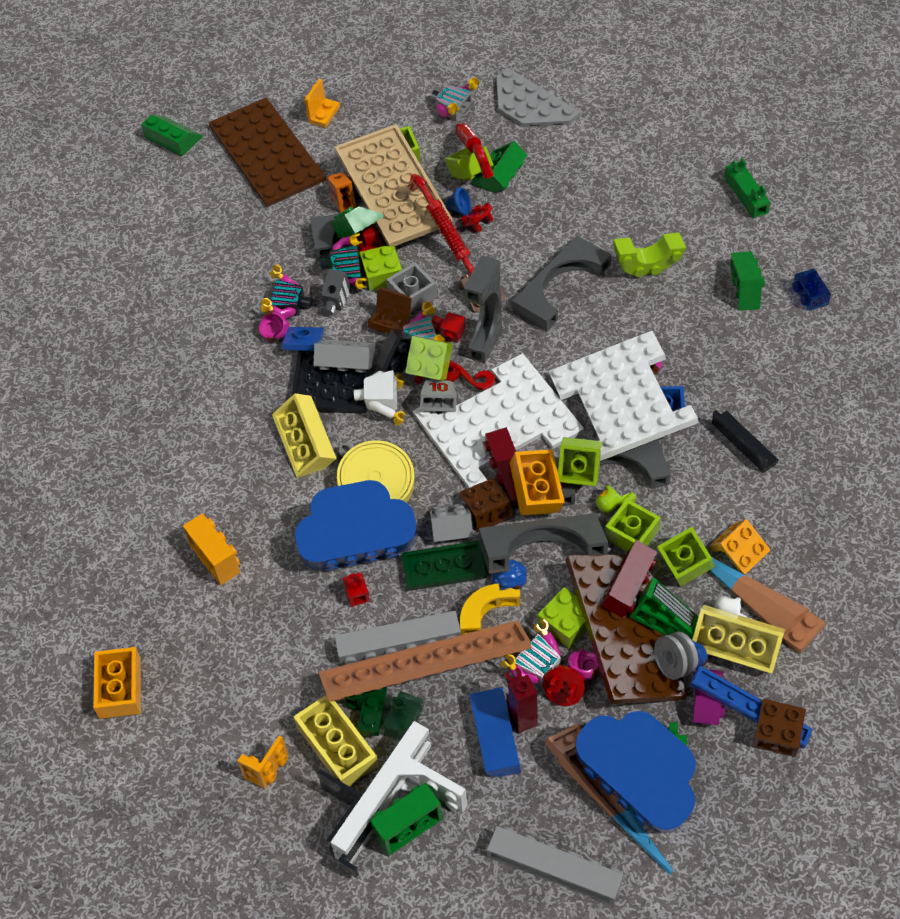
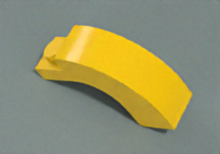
M498 583L475 591L466 600L461 610V635L481 630L483 616L493 608L521 606L520 589L508 588L499 590Z

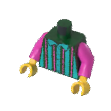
M360 233L341 238L330 250V258L321 259L320 261L322 270L333 269L346 272L349 284L356 286L358 289L367 288L362 283L367 281V278H361L363 275L358 244H361L362 241L359 242L356 237L360 235Z

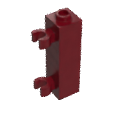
M517 667L515 668L517 676L512 678L506 672L505 679L508 683L506 701L509 705V716L519 734L538 726L537 691L528 675L522 677V672Z

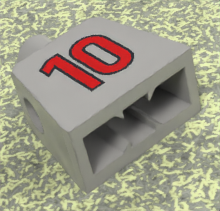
M426 380L421 391L420 411L456 412L457 393L452 381Z

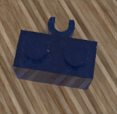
M815 268L795 274L792 288L795 293L799 294L802 305L806 306L808 311L829 305L831 293Z

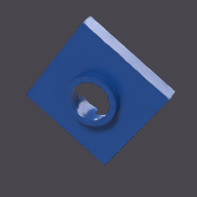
M289 327L282 343L283 350L314 351V344L323 338L324 327Z

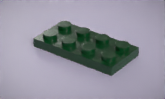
M479 540L402 553L408 591L487 578Z

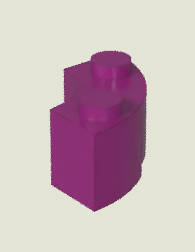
M708 669L723 678V671ZM695 689L693 722L719 725L720 718L724 719L725 706Z

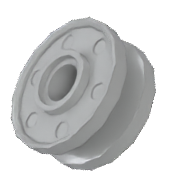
M678 631L658 638L654 648L655 660L659 669L667 678L675 680L695 672L698 665V654L690 637Z

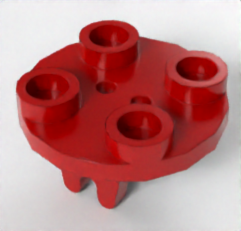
M489 202L483 206L480 204L475 206L471 214H466L460 219L463 226H470L475 233L481 232L482 229L479 225L481 219H484L487 223L494 221L490 213L493 207Z
M556 665L545 676L543 688L547 697L555 704L573 706L584 695L585 679L582 674L571 667Z

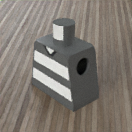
M333 269L328 270L321 293L325 306L323 312L327 315H333L335 309L342 310L351 290L346 272Z

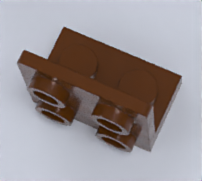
M495 478L460 491V496L473 515L474 526L477 532H479V528L491 527L513 518L511 501Z
M763 699L752 747L795 757L800 746L806 709Z

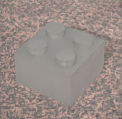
M416 262L386 279L389 290L408 295L412 298L411 313L422 307L424 302H430L437 298L436 282Z

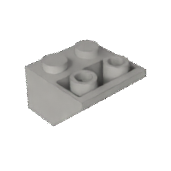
M455 504L452 508L437 506L434 507V510H430L434 542L473 537L471 513L465 504Z

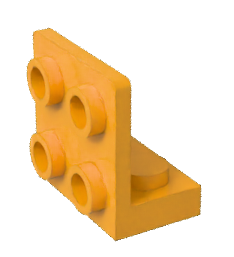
M318 79L304 99L308 123L324 128L328 126L340 108V102L325 98L322 79Z
M747 519L734 522L709 546L713 552H725L742 574L749 572L770 552V548Z
M280 735L277 737L261 762L252 755L248 757L241 754L237 762L243 778L266 789L268 784L274 782L277 770L280 766L283 767L288 760V752L283 737Z

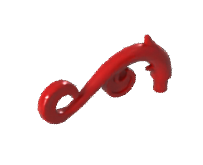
M450 360L449 369L452 372L448 370L447 378L443 380L454 382L461 375L475 388L487 390L494 385L495 376L490 371H480L475 374V379L485 378L487 380L484 383H477L462 366ZM416 375L414 381L420 384L423 378L426 377Z

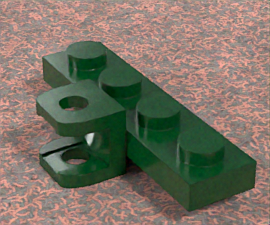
M388 686L378 690L363 692L360 695L345 697V706L348 709L361 711L357 728L361 735L379 736Z

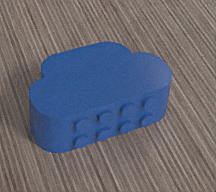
M366 480L319 491L311 502V516L301 520L295 531L297 549L303 563L314 570L327 569V571H335L339 569L338 566L354 567L358 565V562L362 561L374 563L378 561V558L386 557V559H393L397 557V554L407 552L416 541V520L414 512L408 503L400 499H390L389 492L382 483Z
M643 711L628 713L620 721L611 716H597L591 719L579 732L576 740V754L579 762L584 767V773L592 780L595 778L601 782L600 787L609 796L613 793L618 798L617 803L624 810L630 809L635 814L633 818L642 826L646 824L652 830L659 833H670L677 830L687 820L695 806V795L688 784L695 772V757L692 751L655 717Z

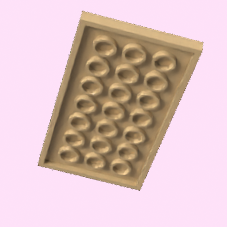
M397 124L334 146L336 154L367 209L383 213L384 217L375 223L388 246H397L439 230L437 228L438 225H435L436 222H434L430 216L431 214L426 209L428 202L420 188L412 191L409 189L410 186L408 187L410 177L413 174H417L425 180L434 200H440L443 205L442 207H444L448 214L447 216L451 219L450 222H453L451 215Z

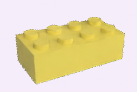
M703 605L692 640L703 645L707 654L773 673L785 629Z
M325 695L293 716L297 729L331 775L349 787L379 767L376 754L335 700L328 702Z

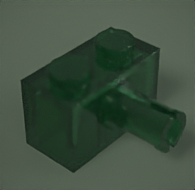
M399 691L397 697H393L391 700L388 715L385 714L381 721L383 735L401 741L414 721L418 722L424 709L423 699Z

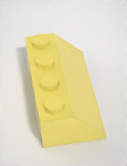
M295 393L272 414L297 478L325 469L337 459L311 396Z

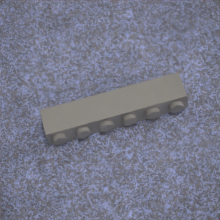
M456 611L335 635L340 665L343 666L461 635Z
M496 826L487 848V857L612 906L615 904L623 882L624 874L620 873L617 868L611 866L606 868L599 865L593 859L587 858L585 860L578 857L572 851L566 850L564 852L557 849L551 843L545 842L543 844L536 841L530 835L524 834L522 836L517 834L509 827L504 826L501 828Z

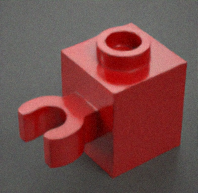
M451 312L447 313L444 320L434 316L431 321L434 323V330H440V334L446 342L458 343L466 328L465 316Z
M362 572L353 573L343 578L344 588L351 607L370 602L369 592Z

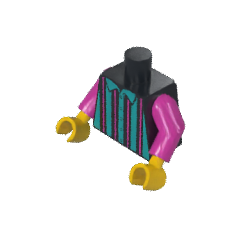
M276 264L273 266L270 276L272 278L278 277L279 280L275 282L270 300L263 298L261 301L260 310L262 312L269 311L270 313L275 311L281 313L286 319L299 316L302 307H312L313 299L312 297L304 296L303 287L291 280L287 275L281 274L282 268Z

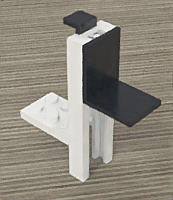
M415 721L364 794L322 770H319L317 773L324 791L350 805L327 839L331 855L338 859L340 869L355 878L358 877L359 872L352 863L373 833L370 820L378 811H384L389 808L401 791H410L415 786H421L426 783L436 798L444 801L449 809L464 812L467 807L465 788L420 763L430 749L431 743L429 741L424 742L429 735V729Z

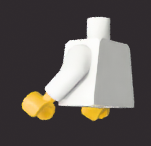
M393 370L388 372L378 371L364 379V389L354 390L355 401L364 400L367 409L389 418L393 417V422L396 425H402L404 422L405 413L403 411L395 412L397 410V388H401L404 385L402 374H396L395 376Z

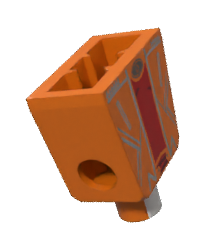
M340 172L329 176L327 179L330 193L340 212L350 207H353V209L357 208L352 182L345 173Z

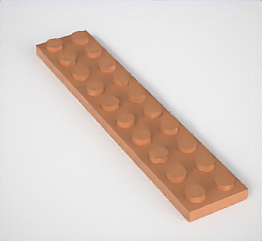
M517 620L318 673L328 702L336 701L344 697L360 695L363 692L382 689L386 686L401 684L413 679H420L435 673L439 674L454 668H462L473 663H481L492 658H500L511 653L522 652L531 648V641Z

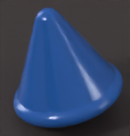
M458 187L444 202L446 209L462 215L470 213V197L462 187Z

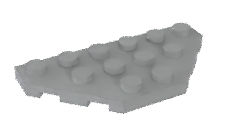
M507 67L497 75L498 111L521 127H529V125L553 126V124L570 125L580 117V111Z

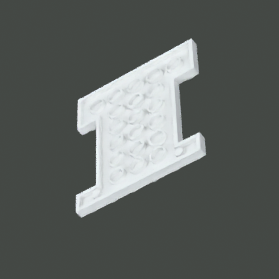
M653 331L549 371L561 400L579 394L599 441H602L600 461L699 423L698 417L691 405L672 411L650 368L651 365L666 360L665 354Z
M523 353L492 369V373L499 383L456 405V412L445 411L438 415L435 411H420V407L412 411L414 417L467 488L487 481L480 471L482 468L490 465L489 458H491L489 452H485L482 444L485 441V433L507 427L516 450L540 437H543L549 446L554 449L561 445L563 437L575 438L584 433L583 426Z

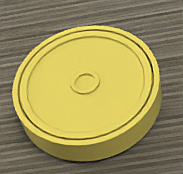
M367 441L354 446L343 456L337 470L338 486L366 480L378 481L387 488L390 499H400L407 503L414 490V468L408 455L398 446L385 441Z

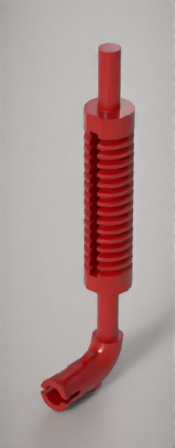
M457 123L455 133L470 152H474L483 178L492 177L494 173L487 155L481 146L480 139L467 124Z
M413 174L408 183L409 189L415 191L420 188L428 202L426 209L431 214L430 216L434 222H436L435 225H438L437 228H439L440 233L443 234L442 237L446 240L445 242L453 251L452 254H455L456 261H462L469 274H472L474 267L468 258L471 253L466 248V245H464L465 243L462 242L463 239L459 236L460 234L454 228V225H452L453 222H450L451 219L447 216L448 214L444 207H442V203L439 199L434 200L426 186L425 180L421 176Z

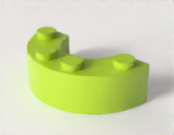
M680 233L663 234L660 240L646 248H635L630 237L613 239L612 244L621 268L626 273L636 277L660 274L661 271L679 261L687 248Z

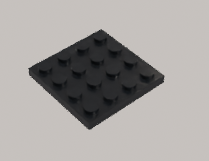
M298 351L292 395L296 393L311 396L318 412L365 413L366 403L364 400L355 401L354 390L364 389V379L369 377L370 369H366V372H356L353 368H348V371H339L337 367L323 370L319 369V366H314V351Z

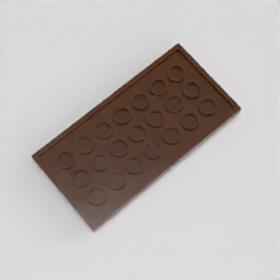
M267 97L208 122L211 130L266 207L326 181L325 174Z
M568 555L565 561L610 703L621 704L687 699L689 694L683 677L675 680L667 678L656 663L654 654L655 643L658 638L664 635L631 618V613L629 612L621 618L601 606L626 555ZM649 579L647 580L645 585H641L642 588H645L647 586V584L649 583Z

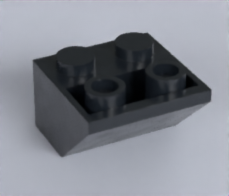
M391 329L376 361L383 371L393 370V372H402L406 368L412 339L411 335L400 329Z

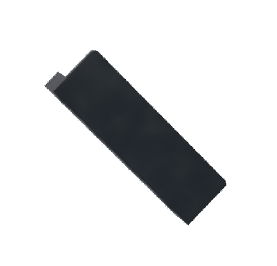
M717 410L713 412L712 424L758 469L764 473L778 464L779 459L727 410L722 414Z

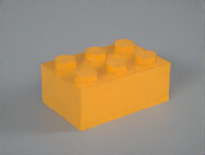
M553 449L515 452L510 461V467L521 516L559 513L565 501Z
M202 513L182 525L189 546L220 585L241 573L239 569L240 561L236 557L237 551L232 544L228 546L224 534L221 531L217 532L215 529L216 525L211 518L207 519Z
M136 647L94 652L93 708L99 719L141 714V657Z

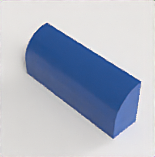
M503 687L470 694L486 774L493 777H502L521 773Z

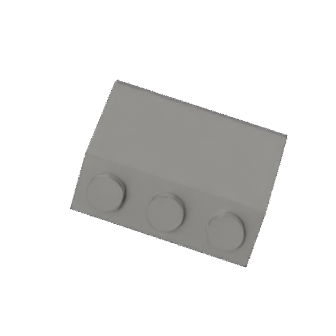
M322 339L314 344V366H319V369L323 370L337 367L339 371H348V368H353L356 372H366V369L372 367L376 343Z

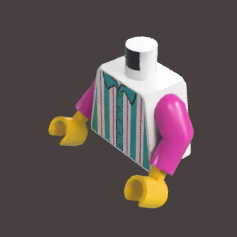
M545 619L540 620L543 624L542 629H540L538 624H534V630L541 632L542 635L538 634L531 641L530 649L522 651L516 659L512 654L506 655L505 658L509 660V664L506 661L501 662V666L505 669L510 668V672L515 677L517 676L515 668L518 667L522 672V677L528 675L533 684L541 686L549 670L553 669L556 665H561L560 650L551 632L547 631L549 624Z

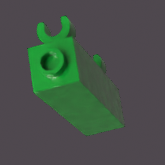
M743 158L738 162L734 160L731 164L725 166L724 178L752 218L768 214L770 201L765 195L766 190L763 185L759 187L746 169L745 160Z

